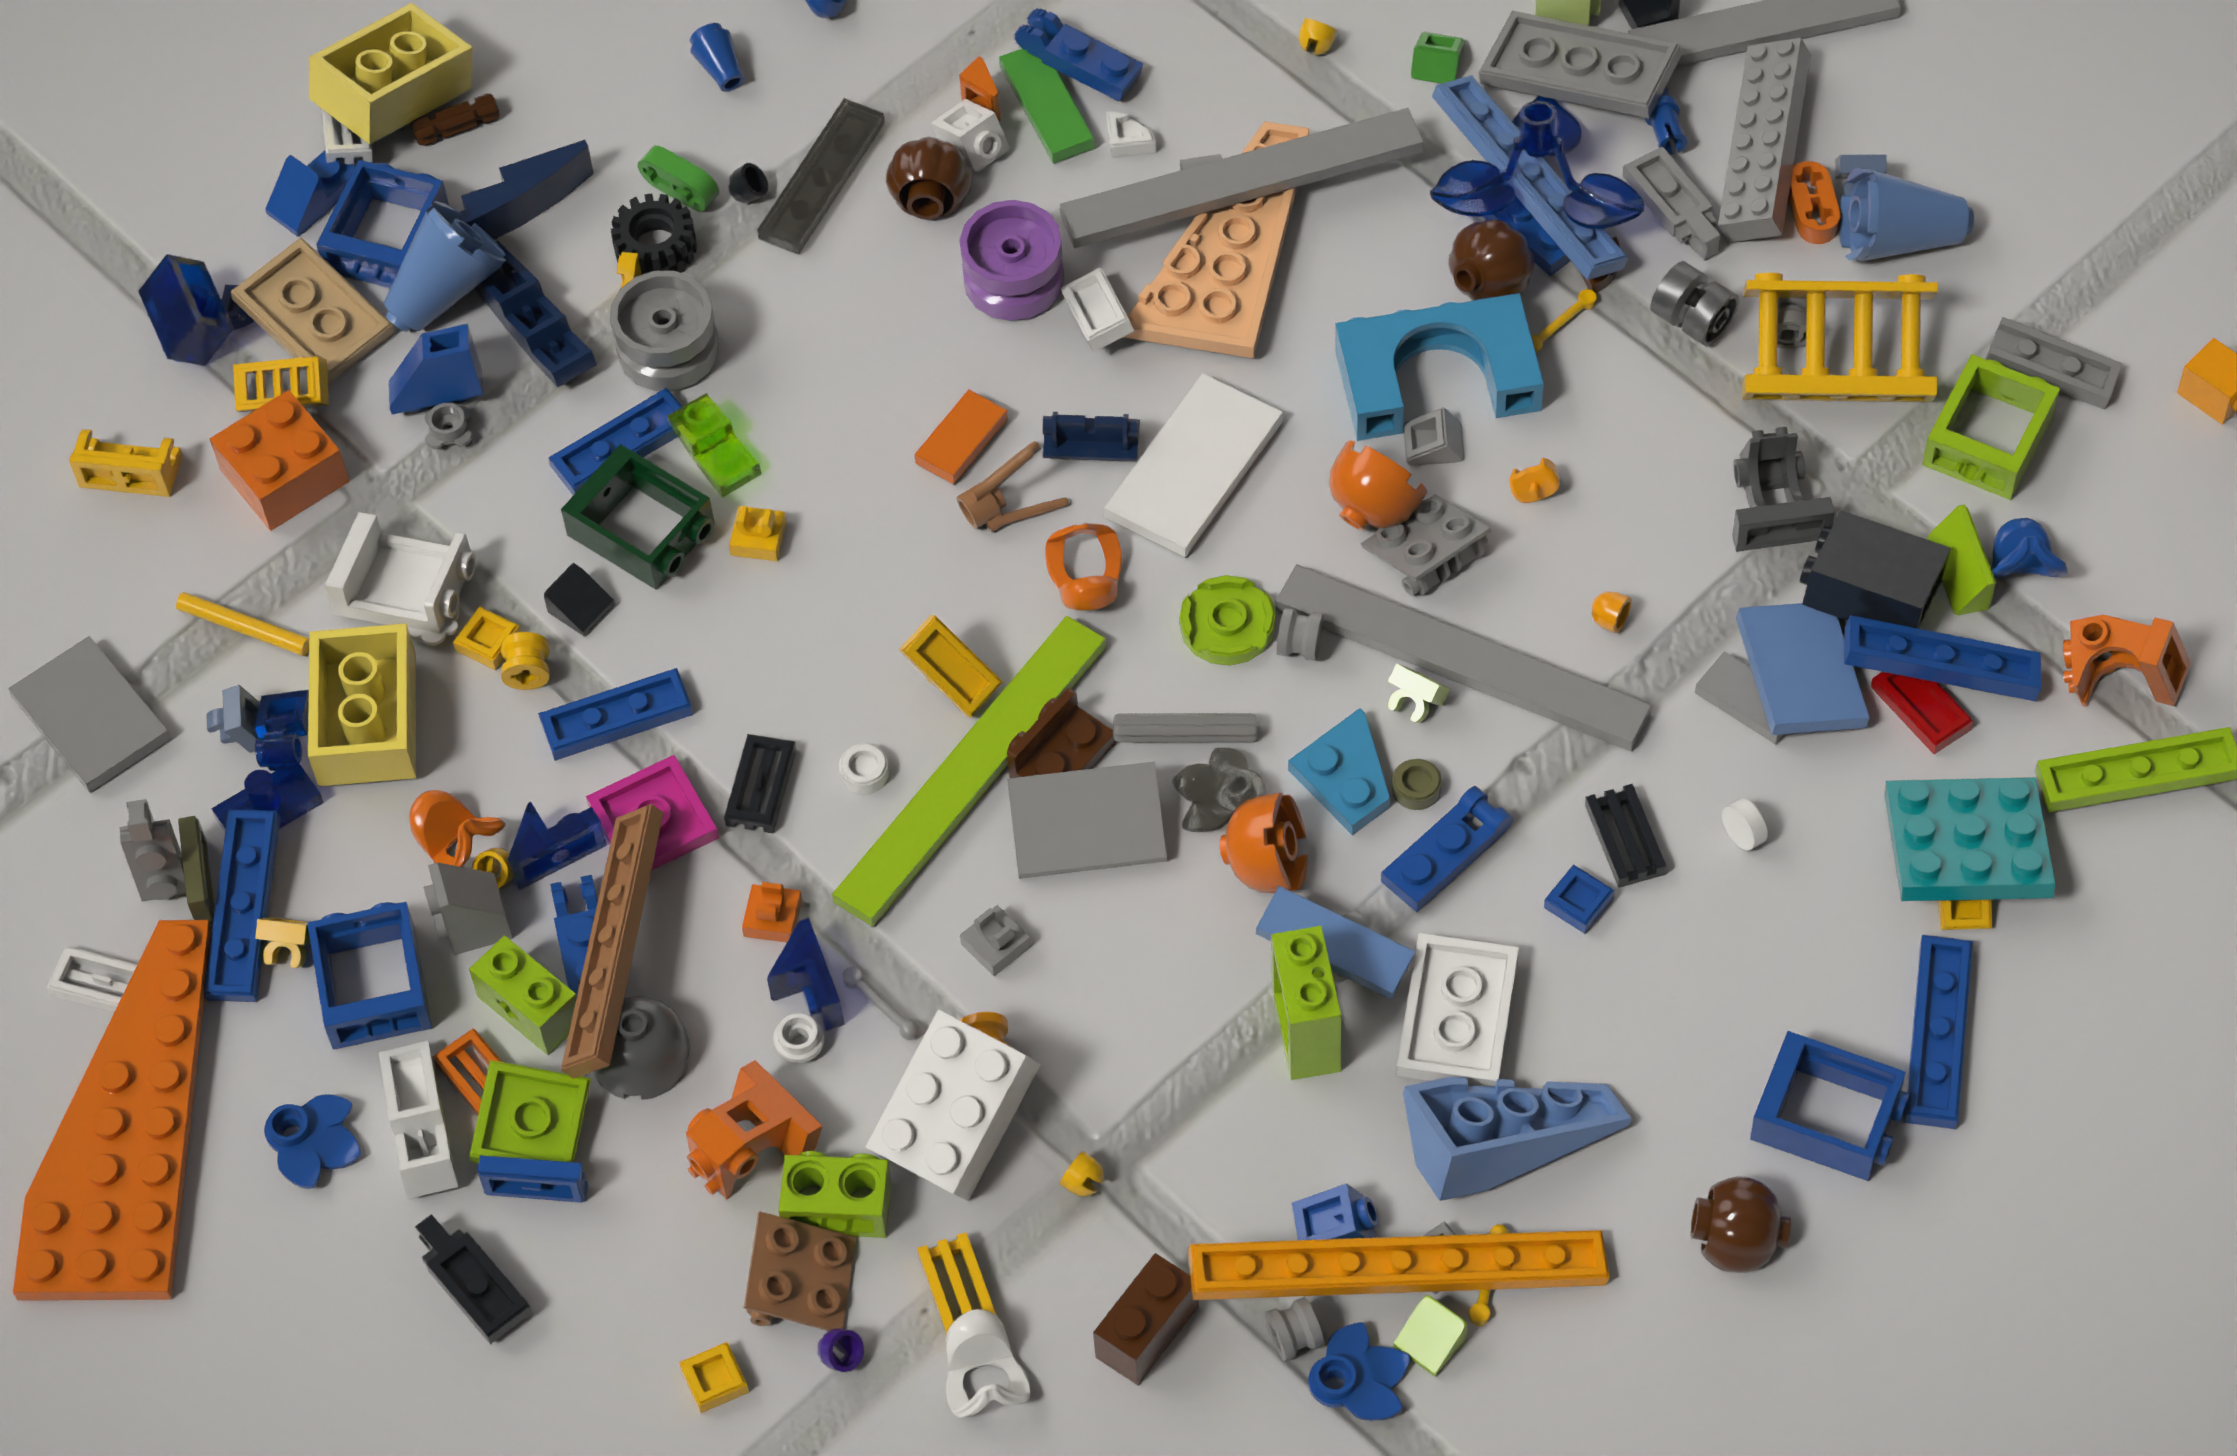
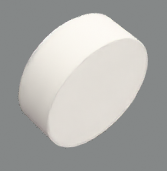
M867 743L857 744L848 748L840 758V776L842 783L848 790L857 794H871L886 784L889 777L888 759L879 747Z
M1740 798L1723 808L1722 821L1729 837L1738 847L1749 851L1766 841L1768 835L1767 823L1763 814L1754 803Z

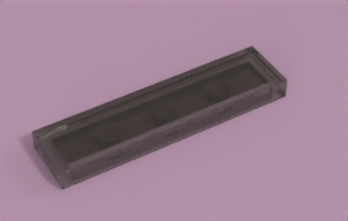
M845 98L842 100L757 229L759 240L795 254H800L885 124L884 113Z

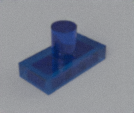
M297 759L273 773L266 770H255L249 773L244 781V790L211 808L224 832L226 831L228 810L277 811L280 816V829L324 802L317 787Z

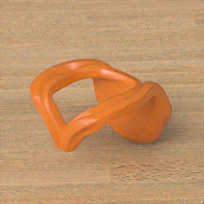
M1084 523L1060 529L1047 539L1045 546L1047 570L1052 581L1059 589L1062 602L1067 608L1095 610L1103 608L1116 600L1118 580L1122 568V552L1118 537L1113 529L1102 524ZM1077 534L1096 535L1105 556L1106 567L1104 575L1083 577L1075 580L1069 577L1064 567L1065 540Z
M430 790L420 794L413 802L409 812L411 832L417 843L431 857L434 863L463 867L470 858L474 835L494 836L506 826V823L500 818L475 817L460 800L447 792ZM458 840L455 857L448 855L449 849Z

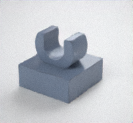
M1887 154L1839 155L1835 160V178H1848L1855 168H1869L1886 174ZM1846 179L1842 186V194L1850 196L1854 183H1846Z
M241 685L222 690L223 708L213 709L206 714L207 731L212 733L220 730V742L226 744L236 741L249 753L265 748V706Z

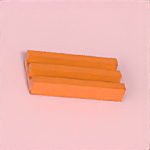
M473 1028L432 1056L436 1067L478 1116L481 1098L449 1060L455 1057L482 1090H484L486 1076L464 1049L471 1045L488 1066L490 1060L502 1061Z

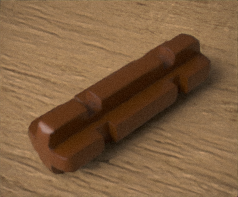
M487 93L474 98L475 103L473 104L465 101L435 112V118L429 119L427 115L414 120L411 126L416 141L420 146H424L437 141L436 136L442 134V137L446 138L476 127V121L482 120L484 124L497 119L500 116V112L495 98L492 94Z

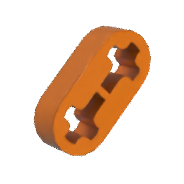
M1814 161L1797 163L1793 167L1788 196L1797 232L1806 242L1812 244L1828 243L1835 238L1840 222V210L1830 174L1827 168L1820 163ZM1809 180L1811 186H1816L1815 193L1809 194L1806 183L1801 181ZM1812 211H1818L1820 221L1826 224L1818 225L1815 219H1811Z

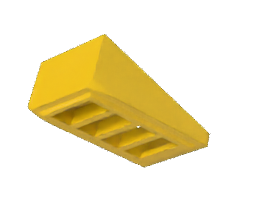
M317 356L233 364L236 411H254L284 393L283 371H290L291 393L303 407L328 406L327 359ZM299 370H307L308 394L301 395ZM268 372L273 373L274 398L266 397L265 373ZM255 373L257 399L248 400L247 374Z

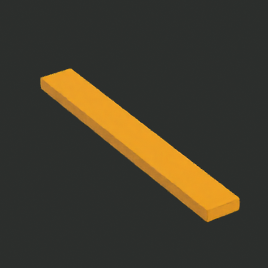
M1602 1230L1190 1244L1188 1249L1193 1300L1606 1286L1610 1278Z

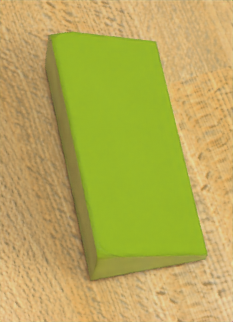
M1965 504L1958 505L1930 532L1927 540L1951 548L1942 583L1953 613L1955 615H1964L1989 609L1996 581L1969 509Z

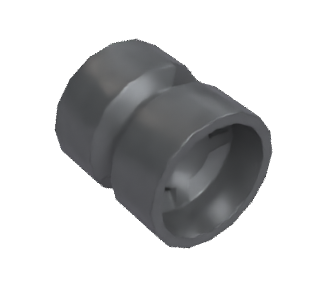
M1681 261L1674 265L1659 283L1652 297L1650 311L1673 326L1682 323V332L1707 347L1717 341L1731 323L1739 305V296L1716 281L1707 284V276L1687 262Z

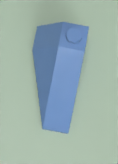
M1447 1077L1404 1087L1403 1091L1416 1167L1439 1201L1487 1191L1626 1128L1631 1122V1117L1607 1084L1548 1081L1543 1086V1089L1516 1088L1514 1080L1497 1079L1494 1087L1468 1085L1467 1078Z

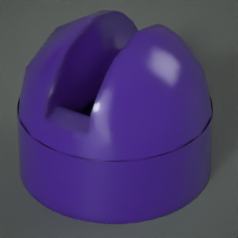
M836 1328L829 1330L823 1335L822 1339L818 1342L817 1354L821 1362L829 1369L850 1372L861 1363L864 1355V1344L856 1332ZM833 1347L845 1355L841 1360L833 1352Z

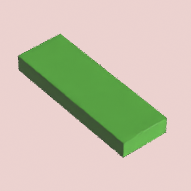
M1023 48L999 56L1000 68L1052 163L1094 149V138L1056 69L1042 63L1040 58L1028 53Z

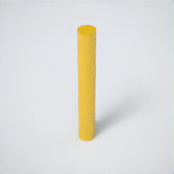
M182 592L177 599V610L301 656H306L309 652L308 637L186 592Z

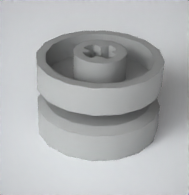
M652 271L635 277L617 293L611 304L610 323L619 362L624 373L639 386L654 391H661L666 387L669 391H676L694 385L710 372L718 358L719 339L714 323L712 302L706 288L697 280L677 271Z

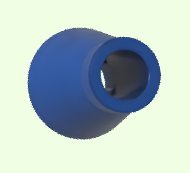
M709 23L697 29L690 37L692 45L690 52L693 57L717 82L721 91L729 92L741 86L745 77L739 66L730 31L723 29L719 23Z

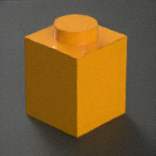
M2213 337L2184 366L2177 394L2222 425L2237 412V353Z

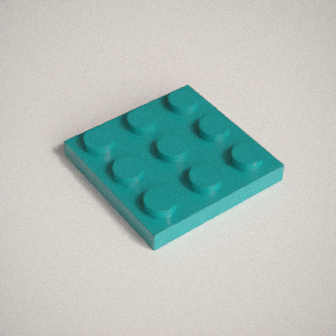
M2035 777L1886 781L1884 796L1901 901L2054 898L2056 883Z

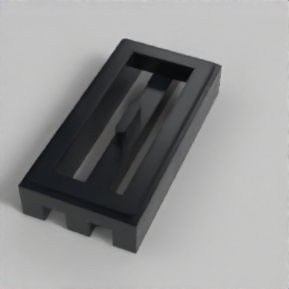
M747 734L724 815L726 826L736 827V823L744 824V828L748 830H755V826L763 827L766 833H774L796 754L795 741ZM758 748H762L765 750L748 811H743L740 809ZM776 751H781L766 810L762 814L759 812Z
M1633 783L1623 786V791L1615 793L1614 789L1604 791V796L1596 798L1595 794L1586 796V810L1618 888L1666 874V863ZM1626 804L1651 866L1646 867L1621 805ZM1603 810H1610L1634 871H1626L1603 815Z

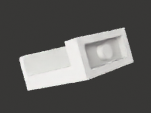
M358 512L325 583L333 615L384 625L407 623L408 628L441 633L447 618H453L458 610L459 593L464 582L471 580L474 574L476 556L471 552L467 535L464 533L456 532L450 546L381 533L377 515Z

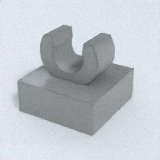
M998 905L993 909L989 908L974 920L973 925L960 934L961 945L993 976L997 975L1031 947L1030 936Z

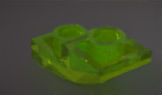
M707 393L667 416L669 424L689 455L722 498L762 475L759 462L737 438L731 421Z

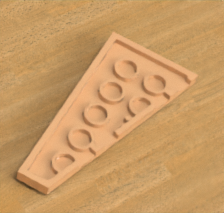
M1264 121L1242 153L1309 135V128ZM1297 187L1197 214L1164 259L1163 268L1151 285L1146 284L1138 295V303L1130 314L1127 315L1134 332L1123 338L1254 359Z

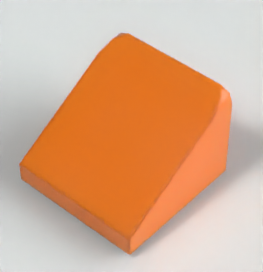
M978 56L959 75L962 101L967 99L995 112L1000 122L998 90L983 58Z

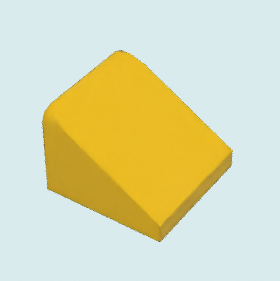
M1991 899L1937 901L1941 930L1992 928Z

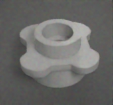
M442 403L429 410L425 415V422L429 426V433L425 437L426 444L432 449H439L443 445L451 446L456 444L462 447L469 444L472 440V433L468 430V421L471 419L470 410L465 406H458L454 403ZM453 426L451 429H444L446 427Z

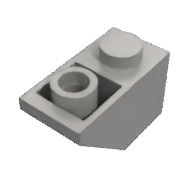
M443 863L428 865L433 883L424 886L428 906L434 919L439 940L449 937L454 955L495 944L504 935L509 939H513L494 873Z

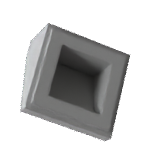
M1443 407L1404 422L1406 462L1409 465L1456 463L1464 460L1461 424L1446 408Z

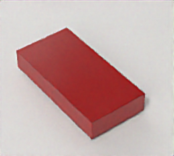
M1881 672L1872 678L1871 688L1933 755L1972 730L1974 721L1937 682Z

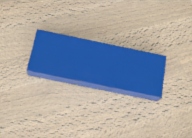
M666 387L548 457L550 467L574 495L620 444L644 458L694 428L691 416Z
M677 668L538 713L554 761L694 715Z

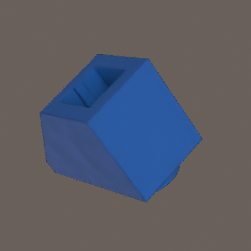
M468 324L421 334L389 380V408L392 415L402 412H419L426 407L448 402H464L472 397L483 395L482 368Z

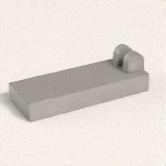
M2002 317L1985 358L1986 360L1998 361L2005 367L2030 377L2042 378L2049 384L2059 387L2060 393L2101 409H2105L2111 398L2122 366L2121 362L2005 317Z

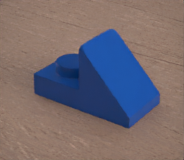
M325 150L307 166L294 156L289 155L284 162L265 208L267 215L299 237L337 204L355 166L345 164L344 158H336L335 162L326 163Z

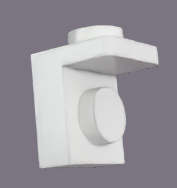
M964 99L931 123L936 137L943 141H948L961 149L971 170L975 172L981 171L1009 150V144L995 112L967 99Z

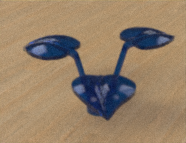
M1538 96L1532 102L1525 104L1512 120V123L1520 131V136L1514 138V148L1506 169L1502 173H1500L1495 165L1486 161H1464L1448 169L1440 177L1436 186L1430 190L1431 198L1437 204L1453 213L1470 217L1495 214L1505 209L1514 200L1515 191L1506 181L1512 178L1521 152L1525 150L1532 157L1540 158L1547 155L1557 157L1566 185L1572 191L1564 199V212L1575 224L1590 229H1605L1633 220L1644 212V202L1641 196L1628 183L1618 177L1606 173H1591L1585 176L1580 184L1574 180L1565 154L1571 152L1579 145L1582 137L1581 127L1577 120L1563 109L1555 99Z

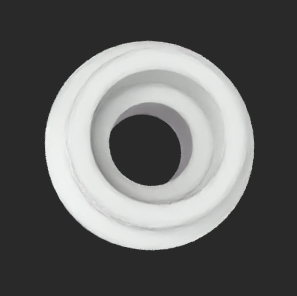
M794 1013L788 1015L777 1025L774 1031V1047L779 1056L786 1061L792 1063L810 1061L823 1048V1029L817 1020L806 1014ZM798 1036H804L808 1039L807 1042L800 1045L791 1044L792 1039Z

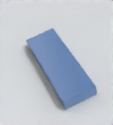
M1278 886L1256 927V934L1271 941V934L1322 926L1331 971L1392 1000L1414 959L1415 951Z

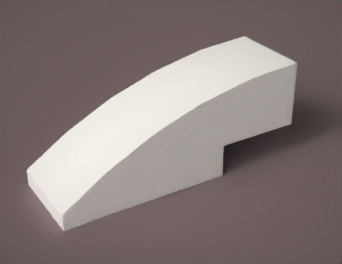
M429 1041L378 1052L399 1171L408 1199L459 1187Z

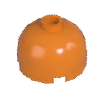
M1347 441L1334 461L1329 478L1332 497L1343 508L1339 514L1340 518L1361 531L1365 529L1367 524L1380 529L1395 527L1406 521L1427 494L1426 487L1420 483L1415 490L1407 483L1412 474L1405 468L1368 446H1365L1362 452L1358 453L1354 451L1355 441Z
M1274 793L1245 801L1236 808L1227 824L1226 835H1222L1220 838V854L1223 862L1226 865L1230 864L1235 876L1250 889L1261 893H1275L1278 886L1289 891L1301 889L1306 879L1308 856L1306 854L1298 857L1297 839L1306 838L1300 810L1293 797L1289 794Z

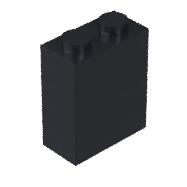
M1840 510L1832 528L1824 525L1815 547V553L1818 554L1817 558L1809 555L1804 564L1799 583L1807 585L1802 605L1847 621L1850 615L1920 629L1942 583L1951 548Z

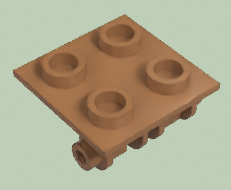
M759 1211L743 1307L751 1315L750 1322L757 1326H769L772 1318L777 1317L826 1331L836 1328L843 1329L856 1237Z

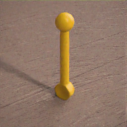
M1590 289L1580 291L1578 301L1539 334L1531 335L1535 353L1541 350L1543 342L1578 312L1582 309H1592L1595 306L1597 296L1594 291Z
M1502 1224L1494 1225L1489 1231V1234L1509 1233L1508 1228ZM1480 1290L1477 1303L1472 1305L1469 1310V1319L1476 1326L1486 1325L1490 1319V1310L1487 1304L1491 1290Z

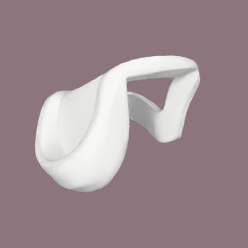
M977 1309L970 1310L958 1317L950 1326L946 1336L948 1362L946 1398L953 1415L958 1418L974 1415L980 1412L991 1400H996L1004 1405H1018L1027 1402L1031 1397L1030 1382L1025 1370L1012 1354L1002 1321L989 1311ZM996 1366L1007 1373L1010 1390L998 1384H989L981 1387L975 1396L969 1400L964 1389L963 1379L966 1373L974 1368Z

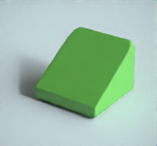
M1429 32L1421 33L1414 47L1411 77L1417 80L1441 84L1456 80L1465 47V40L1460 37Z

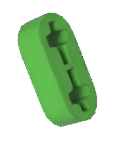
M654 145L638 162L639 172L649 184L670 197L680 200L681 203L691 209L704 211L719 195L717 183L707 172L664 147Z

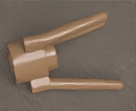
M1031 442L983 482L956 497L962 513L973 528L977 529L986 524L988 529L993 532L1005 524L1066 507L1069 504V500L1063 497L1001 514L1000 509L1006 506V501L997 485L1033 457L1034 452L1039 448L1038 442Z

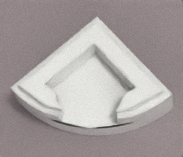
M1106 112L1111 157L1156 153L1155 138L1147 126L1129 119L1128 114Z

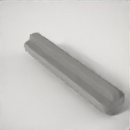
M1118 713L1113 719V737L1116 742H1254L1258 735L1257 716L1253 713Z

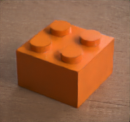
M290 390L285 391L209 438L221 472L270 531L350 482L339 448Z

